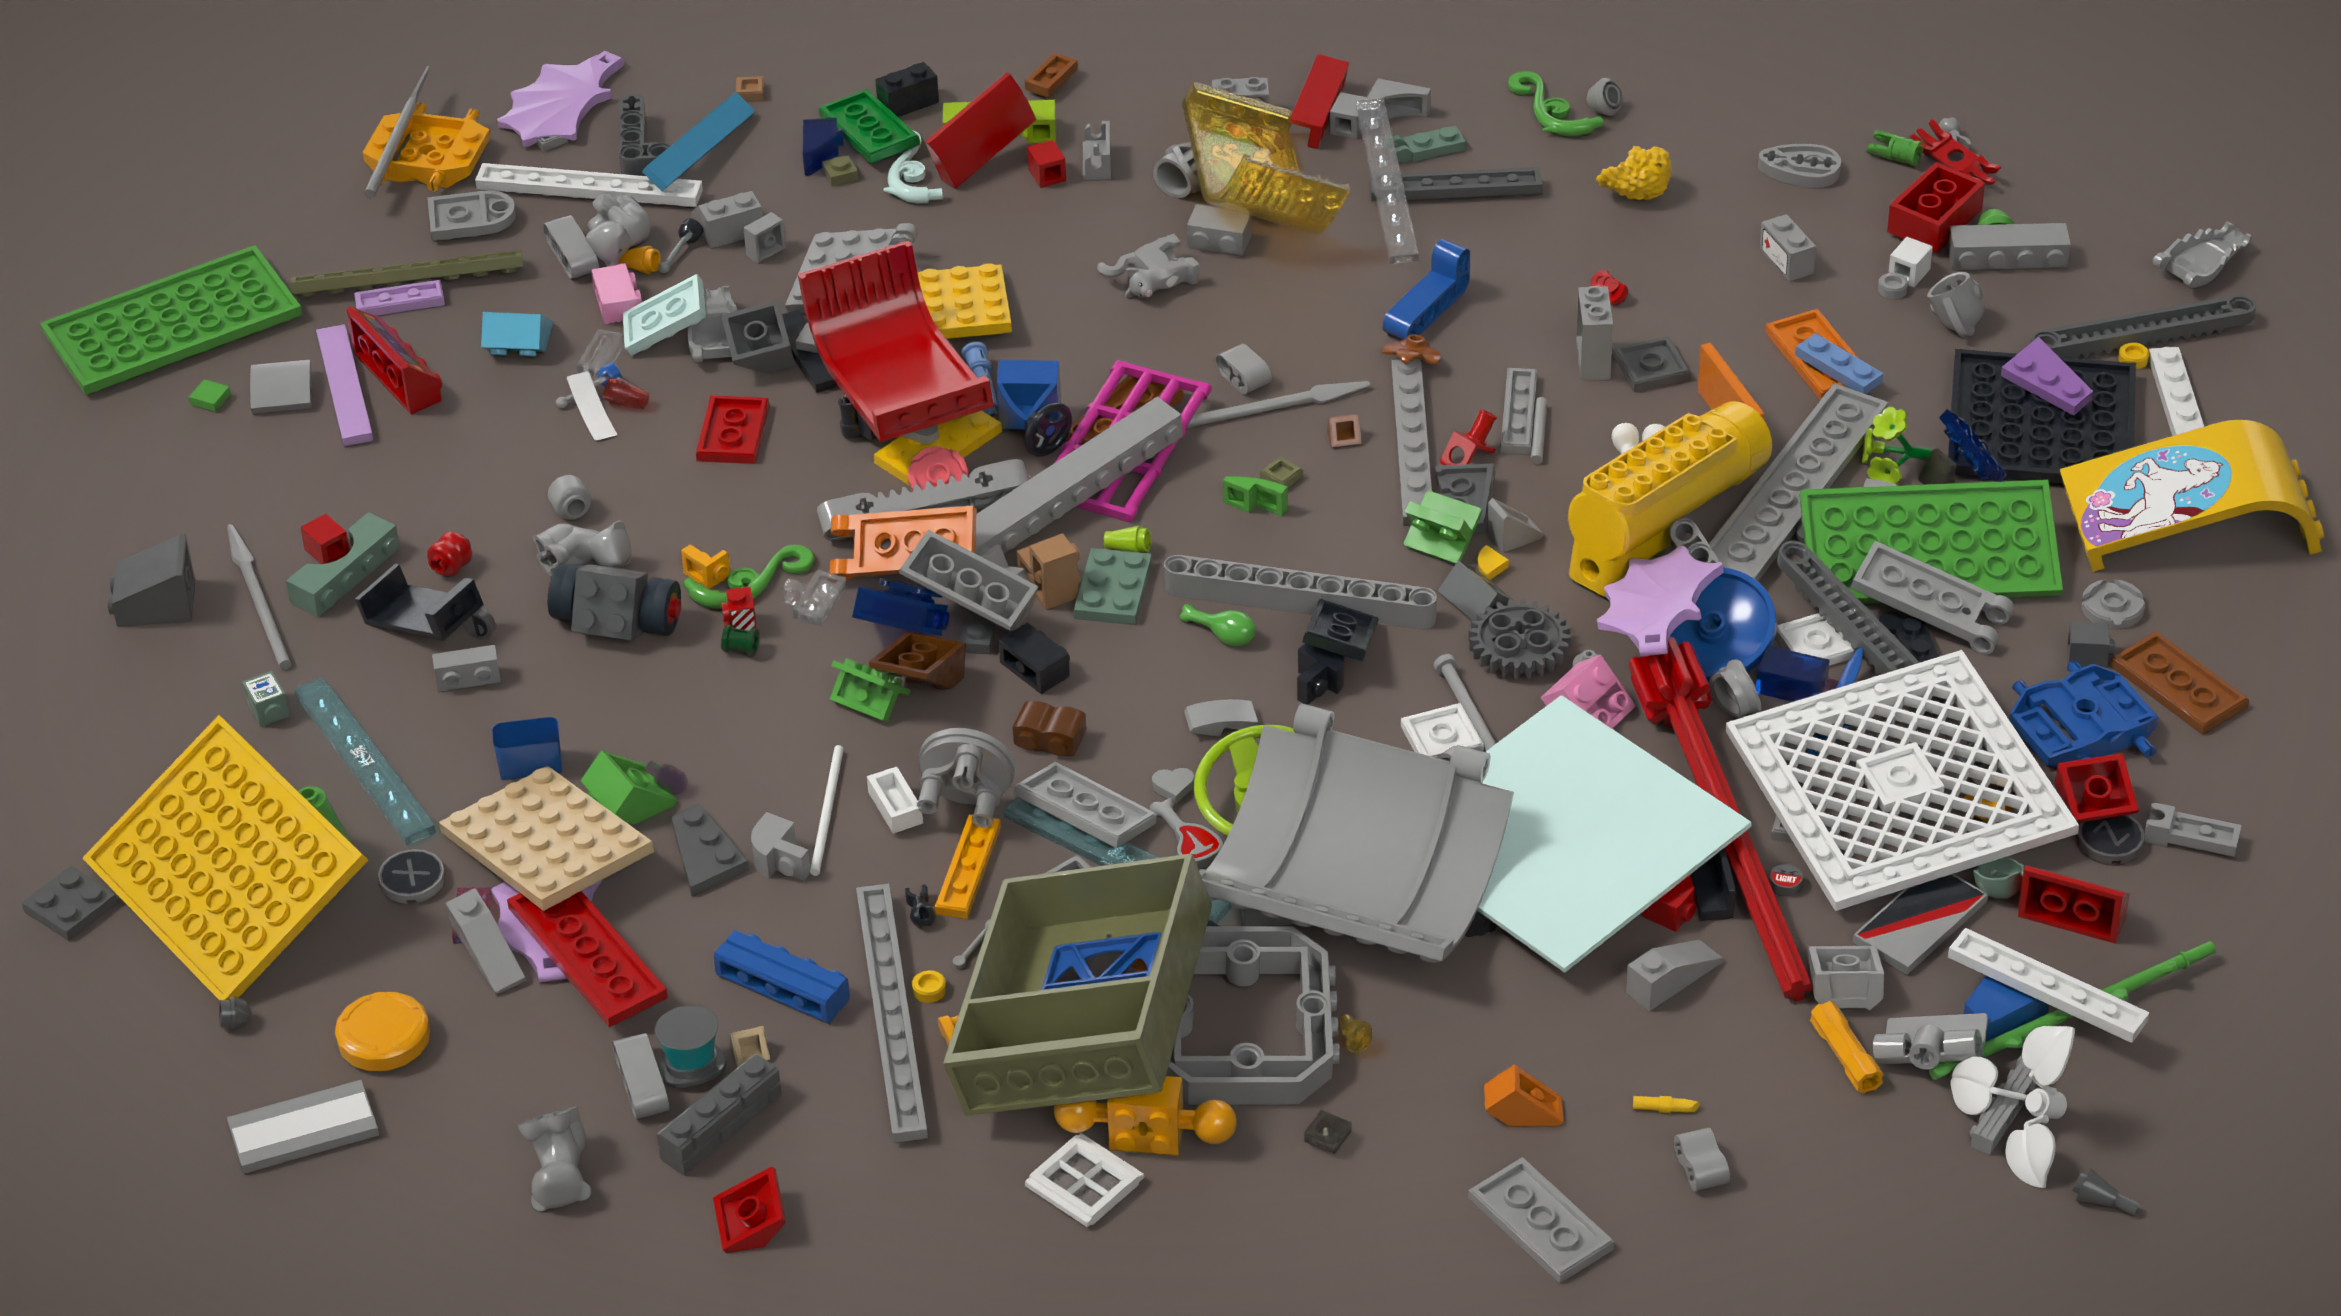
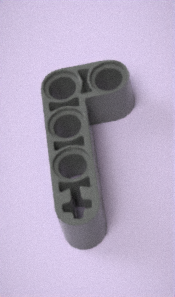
M626 94L619 100V159L621 174L646 176L642 172L644 168L671 145L665 142L647 143V120L644 98L639 94Z

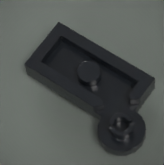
M1887 612L1880 616L1879 621L1892 634H1895L1900 643L1920 663L1939 657L1924 621L1916 617L1904 619L1895 612Z

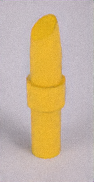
M1633 1096V1109L1651 1110L1659 1111V1113L1696 1112L1700 1106L1698 1101L1672 1098V1096Z

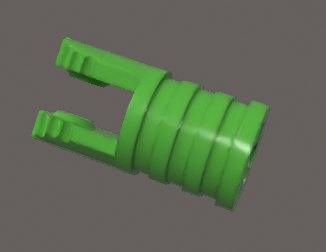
M1875 130L1873 134L1874 139L1887 144L1888 147L1870 143L1866 149L1867 153L1910 164L1911 166H1917L1922 156L1923 142Z

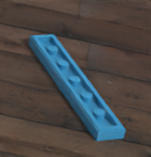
M737 92L733 93L648 164L642 172L661 191H664L748 120L755 110Z

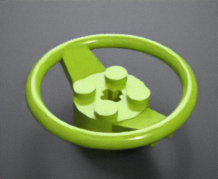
M1264 725L1243 728L1225 736L1207 751L1197 768L1194 780V795L1198 808L1204 818L1215 829L1226 836L1229 835L1233 824L1221 817L1209 801L1207 793L1209 773L1221 755L1229 750L1236 772L1234 798L1238 813L1250 781L1259 747L1254 739L1261 738ZM1267 725L1294 733V730L1291 727L1281 725Z

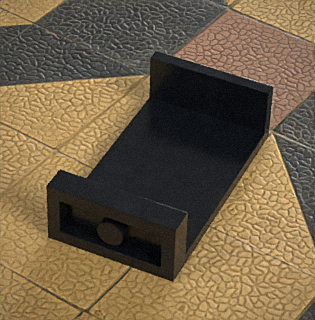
M394 564L355 598L365 624L443 641L484 605L474 579L464 578L448 593L407 584L400 564Z

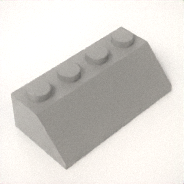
M929 529L899 571V574L1009 631L1019 628L1032 610L1039 587Z

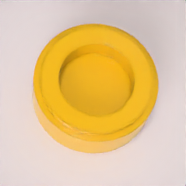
M2127 343L2121 346L2118 357L2119 362L2136 363V370L2147 366L2149 360V350L2147 347L2139 343Z
M932 970L918 973L912 980L913 996L923 1003H934L941 1000L946 994L944 976Z

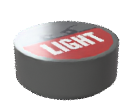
M1781 864L1774 867L1770 872L1769 878L1773 892L1782 896L1797 894L1802 889L1803 884L1801 870L1790 864Z

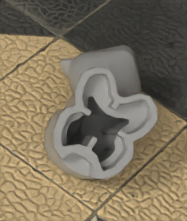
M601 194L593 201V207L597 211V215L587 224L589 232L586 236V241L596 256L605 262L607 267L617 265L619 259L629 248L647 240L651 233L650 218L646 211L631 196L621 195L614 198L609 194Z
M616 521L601 532L573 526L569 523H561L533 536V541L538 549L537 559L549 576H552L554 569L559 564L582 566L594 560L599 566L620 569L630 564L632 559L631 542L623 521Z
M574 1106L543 1114L518 1124V1130L523 1137L532 1141L542 1166L532 1179L531 1189L533 1195L531 1203L533 1208L542 1212L550 1208L565 1207L576 1201L588 1199L591 1195V1187L583 1180L582 1174L577 1168L586 1140L578 1107Z

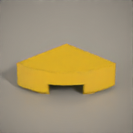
M1484 546L1479 552L1478 569L1489 580L1509 568V559L1489 546Z

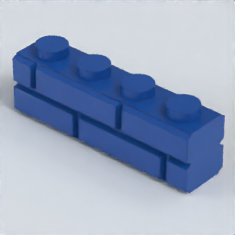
M734 930L726 939V943H722L714 953L716 975L828 1024L838 1014V1010L841 1011L849 1001L848 978L840 971L824 969L818 966L812 959H801L794 956L782 946L774 947L762 942L754 934L746 935Z

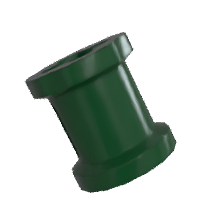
M727 624L723 629L721 649L723 652L729 653L730 650L747 652L748 656H755L760 641L759 630L754 628L750 631L734 629L732 625Z

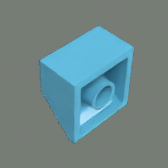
M483 312L481 347L490 350V355L507 356L508 351H519L518 356L536 357V352L546 351L553 320L541 314Z

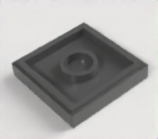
M1669 336L1613 348V357L1634 392L1690 380V371Z

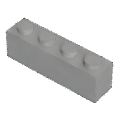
M2066 223L1950 226L1947 249L1951 270L2068 268L2071 243Z

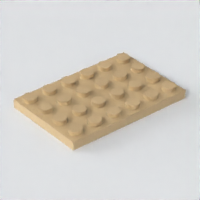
M549 766L535 770L531 775L508 784L504 789L481 798L477 803L463 810L456 811L450 817L439 822L442 834L543 911L654 852L653 843L650 839Z

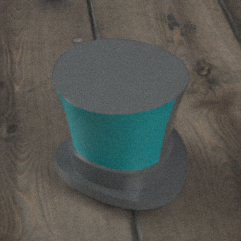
M697 1005L681 1006L666 1012L657 1020L654 1031L664 1050L661 1054L658 1068L663 1083L673 1088L691 1087L708 1082L724 1072L726 1059L721 1049L715 1045L719 1022L715 1013L710 1009Z

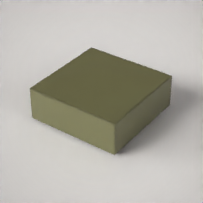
M1281 456L1260 471V479L1288 486V488L1303 478V469Z

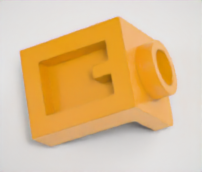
M691 544L681 550L683 573L697 583H702L708 589L724 581L731 572L729 553L725 550H722L712 558Z

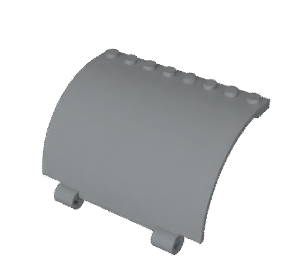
M1303 703L1299 705L1293 723L1294 733L1264 725L1250 781L1231 831L1212 864L1207 870L1201 869L1199 871L1210 900L1221 899L1228 901L1230 906L1238 909L1253 908L1260 910L1262 915L1270 918H1279L1281 916L1292 919V922L1298 926L1310 927L1313 925L1324 928V932L1330 935L1341 936L1346 934L1356 937V941L1363 944L1372 945L1378 943L1388 946V950L1395 953L1403 954L1410 952L1420 955V959L1427 962L1443 961L1460 943L1475 917L1491 878L1511 809L1513 791L1483 784L1490 766V753L1457 745L1452 753L1451 760L1446 761L1334 731L1332 730L1335 719L1333 711Z

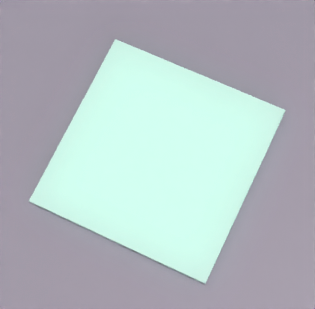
M1561 695L1486 751L1490 753L1491 759L1483 784L1513 791L1514 795L1499 854L1477 911L1565 973L1751 827V821Z

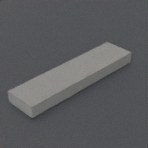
M1507 368L1500 453L1531 455L1537 369Z

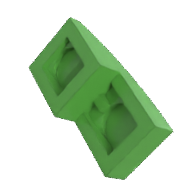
M1226 476L1223 479V503L1248 513L1256 506L1283 516L1288 510V486L1259 478Z

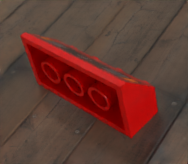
M354 307L346 309L354 355L410 415L442 401L440 388L443 385L439 375L427 367L425 360L413 352L408 342H403L399 338L394 327H389L381 318Z

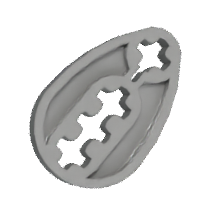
M1780 145L1764 149L1759 153L1758 169L1767 176L1783 183L1805 188H1824L1834 184L1839 179L1841 158L1836 151L1823 145Z

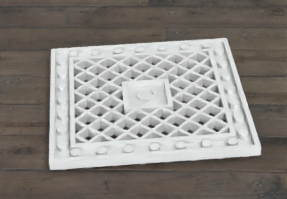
M1962 650L1726 723V733L1835 911L2078 834L2079 824ZM1932 696L1946 699L1945 704L1931 700ZM1903 705L1916 708V713L1902 710ZM1925 711H1927L1930 713L1939 715L1938 719H1934L1927 716H1923V714ZM1876 714L1888 719L1886 722L1872 719V717ZM1948 717L1959 720L1961 723L1958 726L1945 722ZM1897 720L1910 725L1908 728L1894 725ZM1844 723L1858 727L1856 732L1842 728ZM1918 726L1932 731L1928 735L1915 730ZM1866 730H1870L1880 734L1876 738L1864 733ZM1814 733H1819L1828 736V738L1825 741L1818 738H1814L1813 735ZM1939 733L1953 736V739L1949 741L1937 736ZM1887 736L1901 739L1900 744L1887 741ZM1836 739H1839L1846 742H1850V744L1848 747H1845L1842 745L1835 744L1834 742ZM1963 739L1974 742L1975 745L1970 747L1959 744V742ZM1785 742L1798 745V748L1794 750L1783 747ZM1918 744L1924 746L1922 750L1920 749ZM1860 745L1872 750L1870 753L1856 750V748ZM1806 748L1819 751L1820 754L1819 756H1814L1804 752ZM1933 748L1946 753L1942 757L1929 752ZM1829 754L1840 757L1842 760L1839 763L1826 758ZM1957 755L1968 760L1966 763L1953 760L1952 757ZM1978 761L1990 766L1988 769L1974 766V763ZM1849 762H1856V767L1849 766ZM1802 764L1812 767L1810 772L1797 769V766ZM1997 768H1999V770H2000L2002 773L1996 772ZM1820 770L1833 773L1832 779L1818 775ZM1947 770L1960 774V776L1956 779L1946 776L1944 773ZM1843 776L1854 779L1856 782L1852 785L1840 780ZM1968 777L1982 780V783L1977 785L1966 780ZM1798 782L1804 783L1802 788ZM1864 783H1865V785L1867 786L1868 789L1862 788V786H1863ZM1992 783L2005 788L2001 792L1988 788V786ZM1812 786L1826 789L1824 794L1810 791ZM1944 788L1952 790L1951 794L1944 793ZM2012 790L2014 791L2016 796L2010 794ZM1836 792L1848 797L1844 801L1832 797L1833 793ZM1961 792L1975 797L1973 801L1958 796ZM1857 798L1863 801L1870 802V804L1868 807L1855 804L1854 802ZM1982 799L1997 802L1995 808L1980 803ZM1930 802H1933L1936 804L1943 805L1945 807L1943 811L1928 806ZM1812 804L1818 805L1816 810ZM1878 805L1882 811L1876 810ZM2006 805L2019 809V812L2015 814L2004 811L2003 808ZM1953 808L1967 812L1965 817L1950 812ZM1825 809H1832L1840 813L1836 817L1824 813ZM1901 811L1915 816L1913 820H1909L1898 815ZM1849 814L1862 818L1860 823L1847 820L1846 817ZM1974 815L1988 818L1989 821L1986 824L1972 819ZM1922 818H1925L1928 820L1935 821L1937 823L1935 827L1920 822ZM1870 821L1883 824L1884 827L1881 830L1870 827L1868 824ZM1946 824L1959 828L1957 833L1944 830L1943 827ZM1826 826L1832 828L1830 833L1827 830ZM1893 827L1907 832L1905 836H1901L1890 831ZM1841 830L1854 834L1852 839L1838 836V833ZM1914 834H1917L1920 836L1927 837L1929 839L1927 843L1912 838ZM1862 837L1875 840L1876 843L1872 846L1862 843L1860 840ZM1884 843L1899 847L1897 852L1882 849ZM1840 849L1846 850L1844 856ZM1856 853L1866 856L1868 859L1866 862L1853 859L1852 856Z

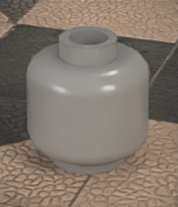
M573 475L561 476L553 481L548 489L549 503L554 511L563 519L575 520L587 513L591 506L592 498L590 492L579 477Z

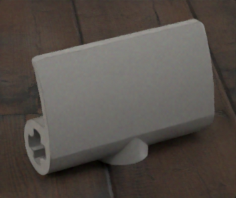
M1987 1014L1889 1018L1887 1020L1886 1034H1876L1874 1036V1059L1878 1065L1913 1063L1920 1069L1928 1070L1937 1066L1939 1062L1963 1061L1971 1057H1982L1988 1027Z

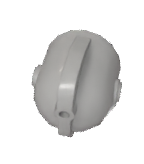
M1191 142L1174 144L1167 148L1166 155L1155 164L1153 169L1154 180L1162 192L1176 198L1186 197L1189 193H1196L1205 185L1209 176V170L1203 160L1202 148Z
M1967 272L1950 274L1936 283L1930 289L1927 297L1931 303L1930 307L1933 314L1938 316L1946 328L1956 331L1962 339L1973 335L1975 325L1983 317L1985 309L1982 299L1983 290Z

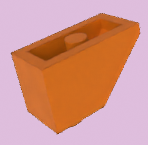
M1515 1064L1484 1084L1485 1110L1492 1117L1499 1119L1509 1127L1560 1126L1564 1123L1562 1096Z

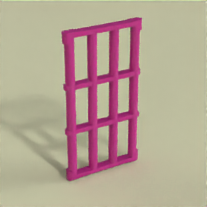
M1117 360L1110 369V375L1096 398L1087 406L1086 414L1069 441L1063 444L1062 452L1055 463L1081 446L1080 444L1097 417L1112 419L1110 428L1130 415L1151 381L1166 385L1159 398L1168 405L1178 389L1194 392L1181 413L1183 430L1181 438H1183L1186 434L1187 426L1202 401L1206 400L1211 393L1212 386L1205 382ZM1124 374L1139 378L1120 410L1105 406ZM1179 439L1159 451L1151 464L1143 462L1132 470V472L1143 474V477L1124 508L1108 503L1126 474L1104 488L1096 500L1088 498L1076 507L1122 521L1132 522L1139 511V505L1153 482L1162 474V467Z

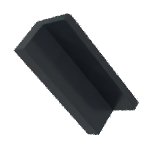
M1723 848L1690 874L1700 921L1734 918L1735 886L1725 848Z

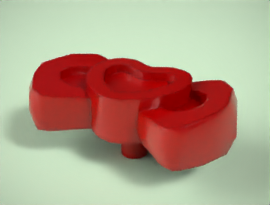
M1598 271L1591 279L1590 286H1608L1611 305L1616 306L1625 301L1628 295L1627 285L1620 283L1610 275L1609 271Z

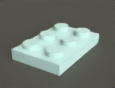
M698 274L623 312L625 349L631 356L649 349L653 344L674 336L678 331L690 325H695L706 317L704 285Z

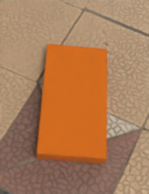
M1818 309L1765 324V333L1819 400L1824 397L1834 383L1847 387L1795 356L1796 346L1816 333L1857 357Z
M1711 343L1701 345L1698 392L1711 410L1726 402L1737 401L1752 407L1764 419L1765 413Z

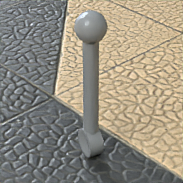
M990 919L986 921L985 929L965 952L953 958V967L955 969L961 970L966 967V959L984 940Z

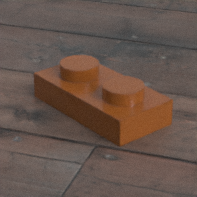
M1054 52L1025 80V90L1049 98L1078 70V60Z

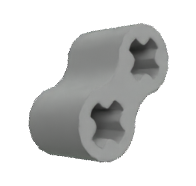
M1708 1127L1674 1136L1676 1156L1679 1163L1685 1169L1693 1191L1725 1185L1730 1182L1728 1163L1718 1148L1711 1128Z

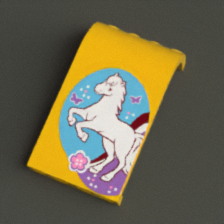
M2249 420L2223 421L2060 469L2064 488L2092 572L2105 569L2102 555L2260 510L2280 511L2294 517L2299 522L2303 539H2306L2309 554L2322 552L2319 539L2325 538L2320 520L2314 521L2313 519L2317 516L2312 500L2306 501L2309 495L2304 479L2298 480L2301 474L2296 459L2290 460L2281 437L2273 429L2262 423Z

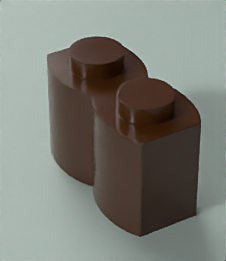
M1027 701L1024 703L1012 727L1014 744L1026 750H1046L1057 756H1074L1087 730L1086 714L1072 707L1061 706L1055 708L1044 702Z

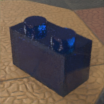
M1767 646L1757 670V694L1795 702L1824 693L1828 683L1830 660Z

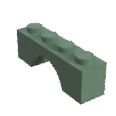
M370 512L365 514L348 529L352 549L347 555L332 563H307L286 580L290 604L316 617L322 615L400 549L396 525Z

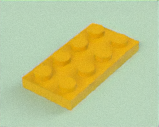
M983 411L937 424L939 437L935 442L924 444L900 436L873 454L874 464L909 485L908 470L913 457L920 451L933 446H942L943 449L957 451L964 458L1002 432V423Z

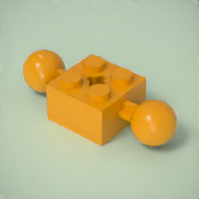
M1166 1076L1162 1091L1158 1093L1109 1098L1107 1103H1097L1096 1100L1054 1105L1055 1119L1064 1130L1080 1133L1091 1128L1095 1122L1108 1123L1109 1150L1179 1155L1183 1129L1194 1130L1195 1134L1206 1143L1220 1144L1231 1138L1237 1126L1234 1110L1229 1104L1221 1100H1208L1200 1104L1196 1110H1183L1182 1077Z

